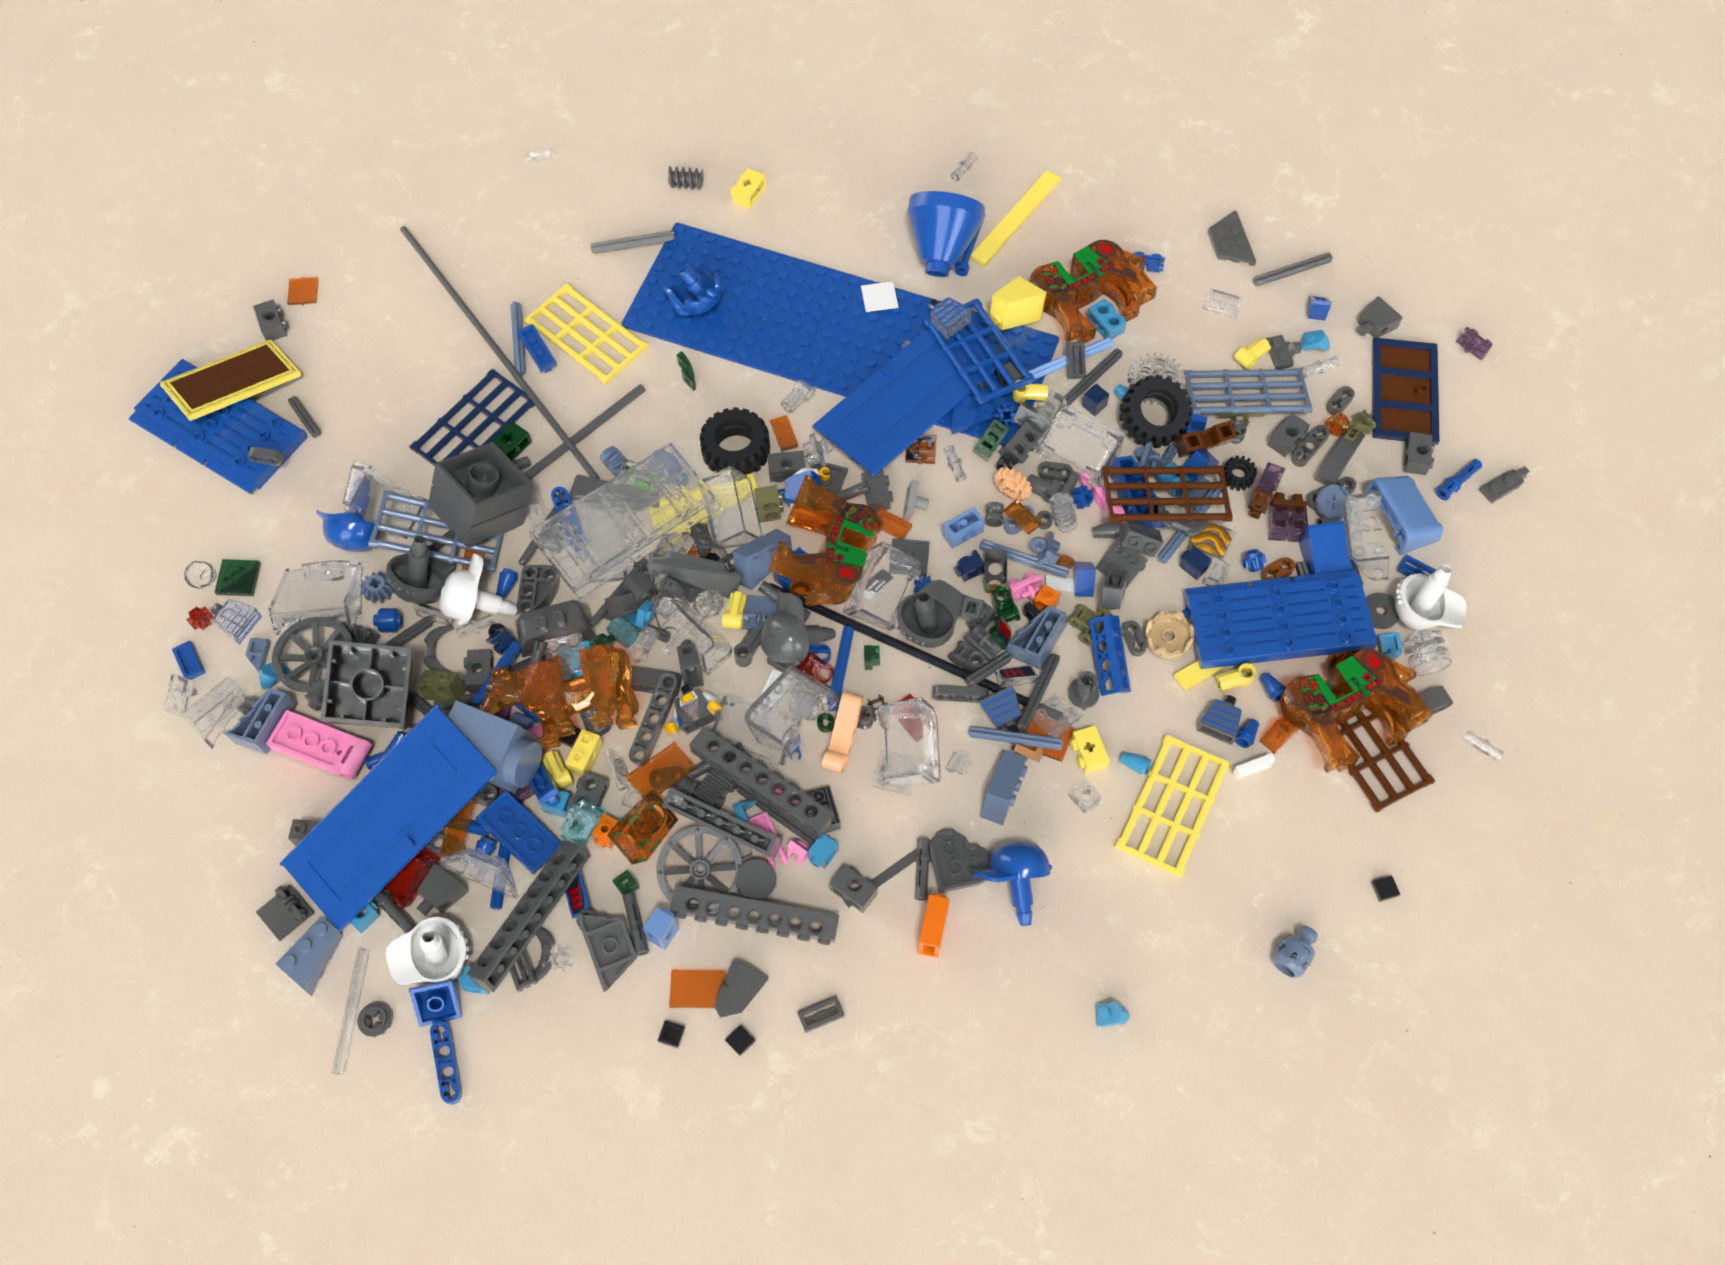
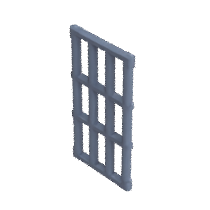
M1302 368L1184 370L1183 373L1188 396L1192 401L1190 406L1193 408L1194 415L1224 413L1272 414L1276 412L1312 413L1313 410ZM1297 376L1298 381H1266L1265 377ZM1223 377L1224 382L1191 383L1190 378ZM1229 377H1259L1260 381L1230 382ZM1268 388H1301L1302 393H1269ZM1226 389L1227 394H1193V390ZM1232 389H1262L1263 393L1233 394ZM1271 400H1304L1305 405H1272ZM1229 401L1230 406L1196 407L1195 402ZM1235 401H1265L1266 405L1236 406Z
M387 490L383 492V499L368 542L369 547H380L409 554L411 546L376 539L378 530L411 538L422 535L426 541L452 546L450 555L429 550L428 558L446 561L449 564L455 563L469 566L471 559L455 556L457 547L493 555L492 562H483L482 569L486 572L494 573L503 533L491 537L492 539H497L496 546L493 548L479 544L466 547L456 535L455 539L421 532L423 524L449 528L442 520L426 517L428 508L431 509L428 506V499L422 500ZM387 499L423 507L422 514L416 515L385 508ZM386 515L418 522L419 525L417 531L380 522L382 516Z

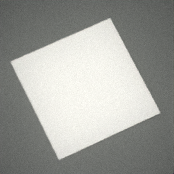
M893 281L861 286L866 312L899 308Z

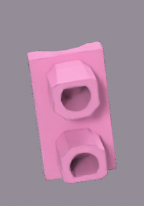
M1031 571L1025 574L1022 581H1018L1016 578L1009 580L1008 584L1013 601L1016 602L1027 597L1030 601H1034L1035 594L1043 587V576L1040 573L1036 575Z

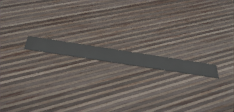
M917 848L873 878L872 881L876 883V887L878 888L915 862ZM843 900L844 903L847 905L848 908H850V907L852 906V905H850L848 902H846L845 900Z

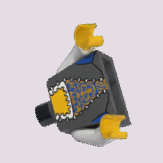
M691 684L682 686L683 696L675 700L671 721L664 726V729L668 736H671L672 732L679 733L678 728L688 735L719 719L720 717L716 712L717 709H722L719 699L707 691H701L699 688L694 690Z

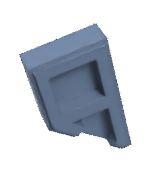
M250 638L246 657L258 673H260L261 667L266 663L271 642L269 639Z

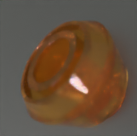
M1336 413L1326 419L1325 426L1330 429L1331 435L1340 437L1348 432L1349 419L1345 414Z

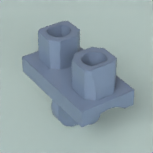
M1152 442L1146 443L1145 447L1136 448L1135 456L1137 459H1141L1140 462H1137L1139 467L1162 466L1163 459L1159 457L1160 453L1152 449Z
M1049 531L1046 539L1034 537L1031 540V549L1038 552V564L1043 565L1045 562L1054 565L1058 561L1060 554L1057 551L1060 548V542L1054 540L1053 532Z

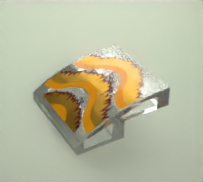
M1209 520L1203 532L1191 537L1187 549L1191 550L1195 546L1210 559L1222 563L1236 531Z

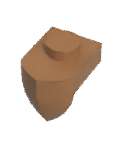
M1016 744L1014 748L1015 753L1027 757L1026 761L1029 758L1036 762H1040L1044 750L1042 747H1037L1036 751H1033L1019 744Z

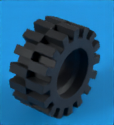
M1237 455L1235 459L1231 457L1226 461L1224 475L1226 486L1230 485L1231 490L1235 487L1237 488L1236 491H1240L1241 488L1244 491L1253 485L1257 475V467H1254V462L1250 463V458L1245 460V456H1242L1239 459V455ZM1235 469L1242 470L1246 476L1237 477L1232 471Z

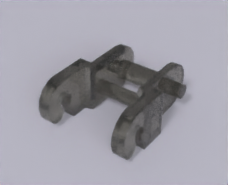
M880 694L878 695L879 698L870 701L867 699V706H870L873 711L875 723L878 722L875 715L876 710L884 708L889 712L890 716L893 715L888 702L885 703L884 697ZM881 702L882 705L876 708L873 707V704Z

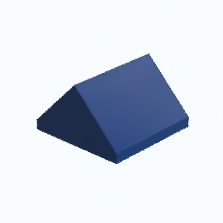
M452 979L409 988L419 1027L431 1025L437 1021L445 1022L462 1018L459 987Z

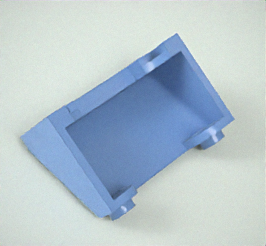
M1409 476L1379 477L1370 481L1363 496L1367 503L1373 501L1374 506L1379 504L1395 530L1393 534L1394 539L1398 538L1399 545L1395 546V549L1399 555L1440 540L1443 527L1438 523L1420 494L1413 478Z

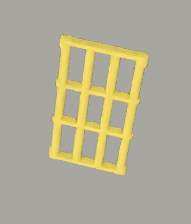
M569 283L562 286L560 290L524 319L526 324H533L536 330L551 340L552 344H556L573 357L575 362L582 364L605 385L649 347L647 342L640 340L620 322L615 321L599 309L595 303L590 302L574 290V287ZM567 292L587 307V309L580 314L561 300L560 297ZM555 303L575 319L571 323L566 324L547 308ZM593 312L612 327L603 332L586 317ZM540 314H543L562 328V330L557 335H554L535 319ZM581 323L599 338L594 343H591L574 328ZM618 331L637 345L638 348L631 353L610 336ZM569 334L587 349L579 354L561 339ZM606 342L625 356L626 359L619 364L598 347ZM593 352L610 365L613 370L606 375L585 358Z
M1165 735L1162 741L1163 745L1151 771H1148V778L1136 804L1132 807L1133 811L1121 837L1118 838L1115 844V848L1182 878L1186 870L1184 867L1196 840L1200 837V830L1211 805H1214L1216 793L1231 763L1177 740L1172 736ZM1172 744L1181 748L1182 752L1168 779L1158 773ZM1191 752L1200 756L1201 759L1189 786L1186 787L1177 783V780ZM1208 761H1211L1220 766L1206 796L1195 790ZM1156 780L1165 784L1166 787L1153 813L1144 809L1143 806ZM1173 789L1185 793L1174 820L1171 821L1162 817V814ZM1192 797L1204 803L1191 830L1180 824ZM1142 814L1150 818L1151 821L1138 850L1126 846L1139 815ZM1158 823H1162L1170 827L1155 859L1146 855L1145 852ZM1177 831L1189 837L1176 867H1172L1164 863Z

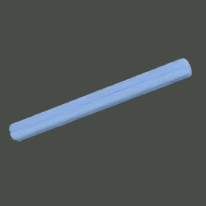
M1107 337L1086 346L1085 358L1112 347L1113 341L1111 338ZM1066 355L1031 369L1028 372L1032 373L1034 378L1037 379L1066 367Z

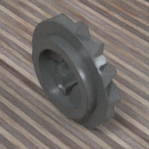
M371 1003L360 1011L357 1025L364 1035L376 1038V1036L384 1034L390 1028L393 1018L387 1006L382 1003ZM377 1015H379V1016H378V1019H379L382 1023H379V1024H378V1023H375V1024L372 1026V1022L370 1021V1019H369L368 1017L376 1018Z

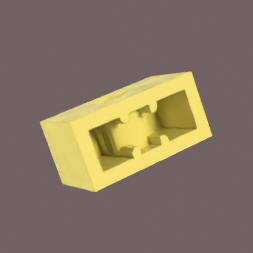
M747 168L740 175L737 184L733 185L731 189L732 202L751 209L766 187L765 175Z
M1096 726L1073 732L1070 746L1072 751L1077 753L1079 768H1083L1085 774L1107 768L1110 760Z
M581 730L565 762L569 773L580 777L583 776L584 772L590 773L603 747L600 735Z

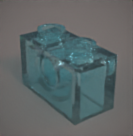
M585 798L579 803L575 802L569 811L571 816L562 824L561 829L563 831L560 835L561 839L579 844L582 848L588 843L591 833L604 813V810Z

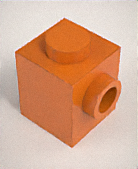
M603 814L591 835L597 846L603 849L607 847L612 850L624 828L618 820Z

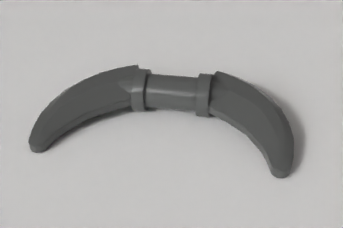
M1158 505V514L1168 513L1164 505ZM1209 520L1191 525L1179 521H1162V523L1167 528H1176L1182 530L1188 536H1194L1205 530Z
M454 626L437 627L425 637L424 642L427 643V654L423 661L428 669L452 672L441 666L437 661L435 646L442 635L454 630Z
M542 927L535 934L541 943L542 949L539 964L534 970L538 981L544 978L551 969L549 955L552 946L555 944L552 935Z

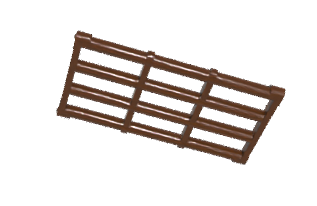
M1214 465V467L1102 466L1101 468L1109 523H1118V521L1192 522L1207 520L1232 522L1233 520L1223 465ZM1142 474L1143 482L1109 483L1108 475ZM1148 474H1179L1180 482H1149ZM1185 474H1218L1220 482H1186ZM1187 489H1221L1222 497L1189 498ZM1110 490H1145L1146 498H1111ZM1150 490H1182L1183 498H1152ZM1147 505L1148 514H1114L1113 506ZM1153 505H1184L1185 513L1154 514ZM1190 505H1224L1225 513H1191Z
M1346 681L1330 689L1331 692L1335 694L1334 692L1341 688L1347 695L1348 692L1344 686L1348 685V682ZM1362 710L1358 714L1354 712L1360 722L1352 726L1349 725L1345 718H1342L1338 711H1332L1331 713L1337 712L1342 720L1338 723L1343 730L1333 734L1328 726L1321 728V731L1327 738L1326 741L1332 745L1349 770L1348 773L1354 777L1376 813L1435 782L1432 775L1428 774L1409 747L1410 744L1404 740L1397 728L1395 727L1393 730L1385 725L1381 716L1376 711L1375 714L1366 717ZM1380 718L1399 746L1389 750L1370 722ZM1363 726L1382 754L1373 759L1354 730ZM1347 735L1366 763L1356 767L1337 739ZM1402 750L1424 782L1414 786L1393 754ZM1386 759L1407 791L1398 795L1376 763ZM1369 767L1391 799L1381 804L1360 771Z

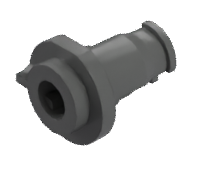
M1085 671L1083 678H1078L1069 687L1068 696L1070 701L1083 710L1093 707L1099 700V687L1096 684L1097 676L1094 673Z

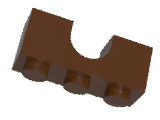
M1230 420L1216 424L1202 432L1196 430L1183 434L1175 440V444L1180 458L1194 454L1196 450H1208L1228 444L1237 438V435Z

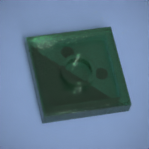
M222 559L215 594L254 596L261 562L259 560Z

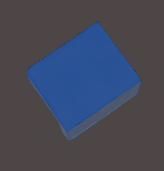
M1192 414L1190 416L1192 418L1191 422L1187 426L1185 434L1196 430L1202 432L1205 429L1207 417Z

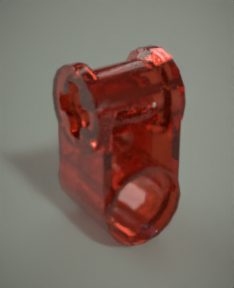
M809 651L804 661L796 667L799 672L819 683L829 682L833 678L835 670L831 664ZM821 669L828 671V678L821 675Z

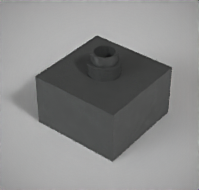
M329 640L320 721L332 724L406 729L414 658L413 648Z

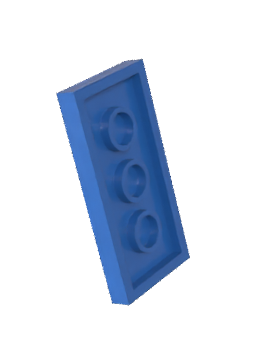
M504 791L476 817V821L532 875L548 862L561 844L507 791Z

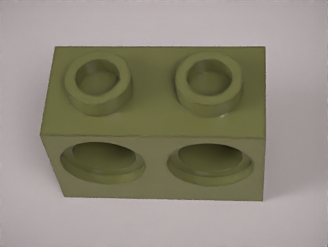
M777 486L754 488L759 523L781 520V512H784L781 491H777Z
M425 669L416 682L424 700L455 703V701H459L466 691L458 672Z

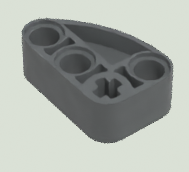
M527 565L522 569L516 605L519 615L525 609H530L529 611L549 606L552 603L560 585V578L554 566Z

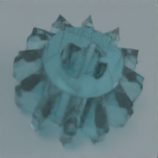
M616 617L606 628L608 634L625 648H631L640 637L635 627L622 617Z

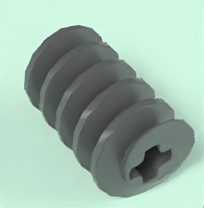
M669 166L668 183L671 188H675L676 185L678 188H681L683 185L685 189H688L689 185L691 189H694L695 186H697L698 190L702 188L704 180L703 168L701 173H699L698 168H695V171L692 172L691 167H689L688 172L685 171L684 167L679 172L677 166L674 171Z

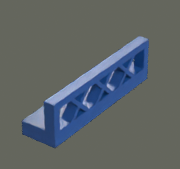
M1106 615L1090 619L1089 623L1101 696L1131 692L1119 616ZM1103 621L1104 629L1100 634L1097 631L1096 623ZM1102 640L1107 644L1104 653L1100 650ZM1105 659L1110 662V668L1107 672L1103 669ZM1108 678L1113 681L1114 689L1112 690L1106 689Z

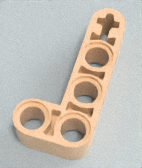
M843 692L829 749L826 750L823 758L822 768L839 773L845 771L863 703V696Z

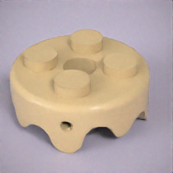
M1162 611L1148 621L1145 640L1148 648L1155 655L1164 659H1176L1184 656L1190 650L1194 641V627L1185 620L1183 612L1175 611L1168 613ZM1170 633L1174 636V639L1167 640L1164 634Z

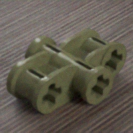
M1078 604L1076 611L1067 618V621L1072 627L1082 632L1078 636L1079 640L1087 646H1092L1089 620L1113 614L1105 607H1099L1096 613L1087 606ZM1103 621L1096 623L1097 631L1100 634L1104 629ZM1102 640L1101 644L1107 647L1106 642Z

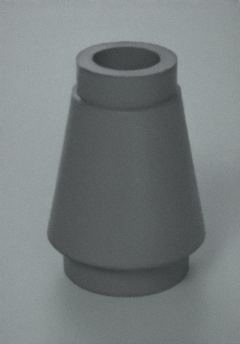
M1107 522L1093 527L1094 538L1116 539V537H1119V522Z

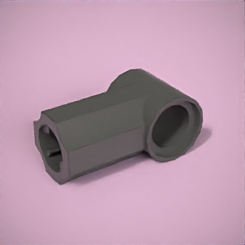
M1033 474L1027 479L1031 483L1029 486L1032 487V493L1042 496V499L1049 504L1057 503V499L1064 487L1061 482L1057 480L1047 481Z
M749 628L741 643L735 646L734 656L738 666L747 667L751 664L752 657L760 645V630Z

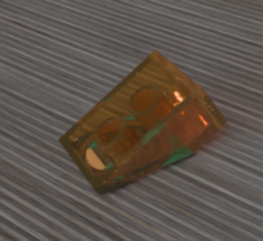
M652 790L625 814L607 835L632 865L647 861L678 821V818L671 810L662 806L664 801L655 790Z

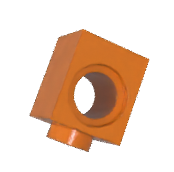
M1044 584L1036 595L1033 605L1041 612L1048 606L1056 608L1059 604L1061 593Z

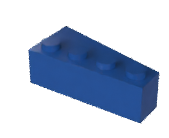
M1131 455L1114 458L1111 467H1139V465ZM1142 474L1111 475L1114 483L1143 482ZM1116 490L1119 498H1146L1145 490ZM1150 490L1152 498H1160L1155 495L1153 490ZM1147 505L1122 506L1125 514H1148ZM1153 505L1154 514H1158V505ZM1135 521L1152 528L1165 527L1162 521Z

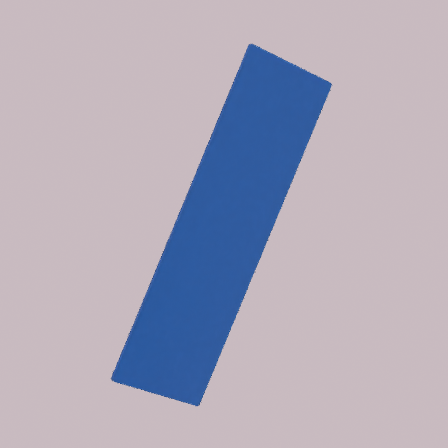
M675 223L672 228L675 239L663 244L621 324L626 329L847 397L927 330L923 322L928 318L934 317V314L949 303L941 307L943 302L937 300L940 303L936 305L940 307L931 311L935 307L930 304V301L933 300L932 298L895 288L899 308L866 312L861 286L877 284L879 282L685 224ZM686 263H691L695 268L703 270L710 275L716 273L722 282L723 289L718 303L704 314L687 317L678 315L672 307L667 294L663 291L664 286L674 288L683 281L679 276V272L685 268ZM950 305L948 308H946V309H945L944 311H942L941 313L945 312L947 309H949V308H950L951 306H953V305ZM966 311L979 331L988 328L978 312ZM961 316L954 320L971 332ZM1022 325L1005 330L999 329L1011 348L1015 349L1016 355L1028 371L1050 362L1059 343V337ZM993 333L984 336L991 348L999 354L1005 352ZM1009 357L1006 363L1010 362L1014 367H1016ZM996 370L991 375V378L998 388L1002 389L1004 386L997 379L998 370ZM1046 375L1037 378L1031 384H1042ZM984 381L978 386V389H982L989 386ZM1012 392L1001 396L1018 409L1019 403L1012 399ZM1026 400L1025 403L1034 406L1036 400ZM953 409L934 425L951 430ZM992 422L959 433L981 439ZM1007 422L1008 425L1006 427L1010 430L1000 443L1001 446L1020 426L1019 424Z

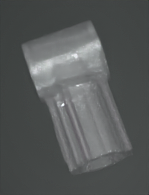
M799 379L794 384L792 391L781 401V406L786 412L793 413L804 401L808 402L814 397L816 389L803 379Z
M645 625L634 644L628 647V657L637 664L645 663L648 659V653L657 641L660 633ZM642 650L641 655L638 658H634L635 652Z

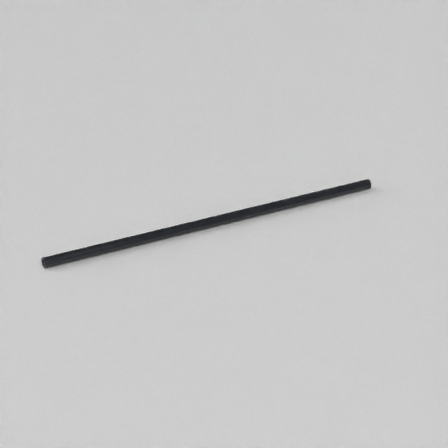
M770 583V585L774 588L781 589L783 591L782 593L795 594L780 586ZM795 594L800 597L804 608L844 626H851L859 633L966 680L968 675L972 674V672ZM986 678L976 684L987 688L993 693L1006 688ZM1016 692L1019 704L1026 707L1030 698ZM1042 703L1039 704L1036 712L1062 723L1065 717L1064 713Z

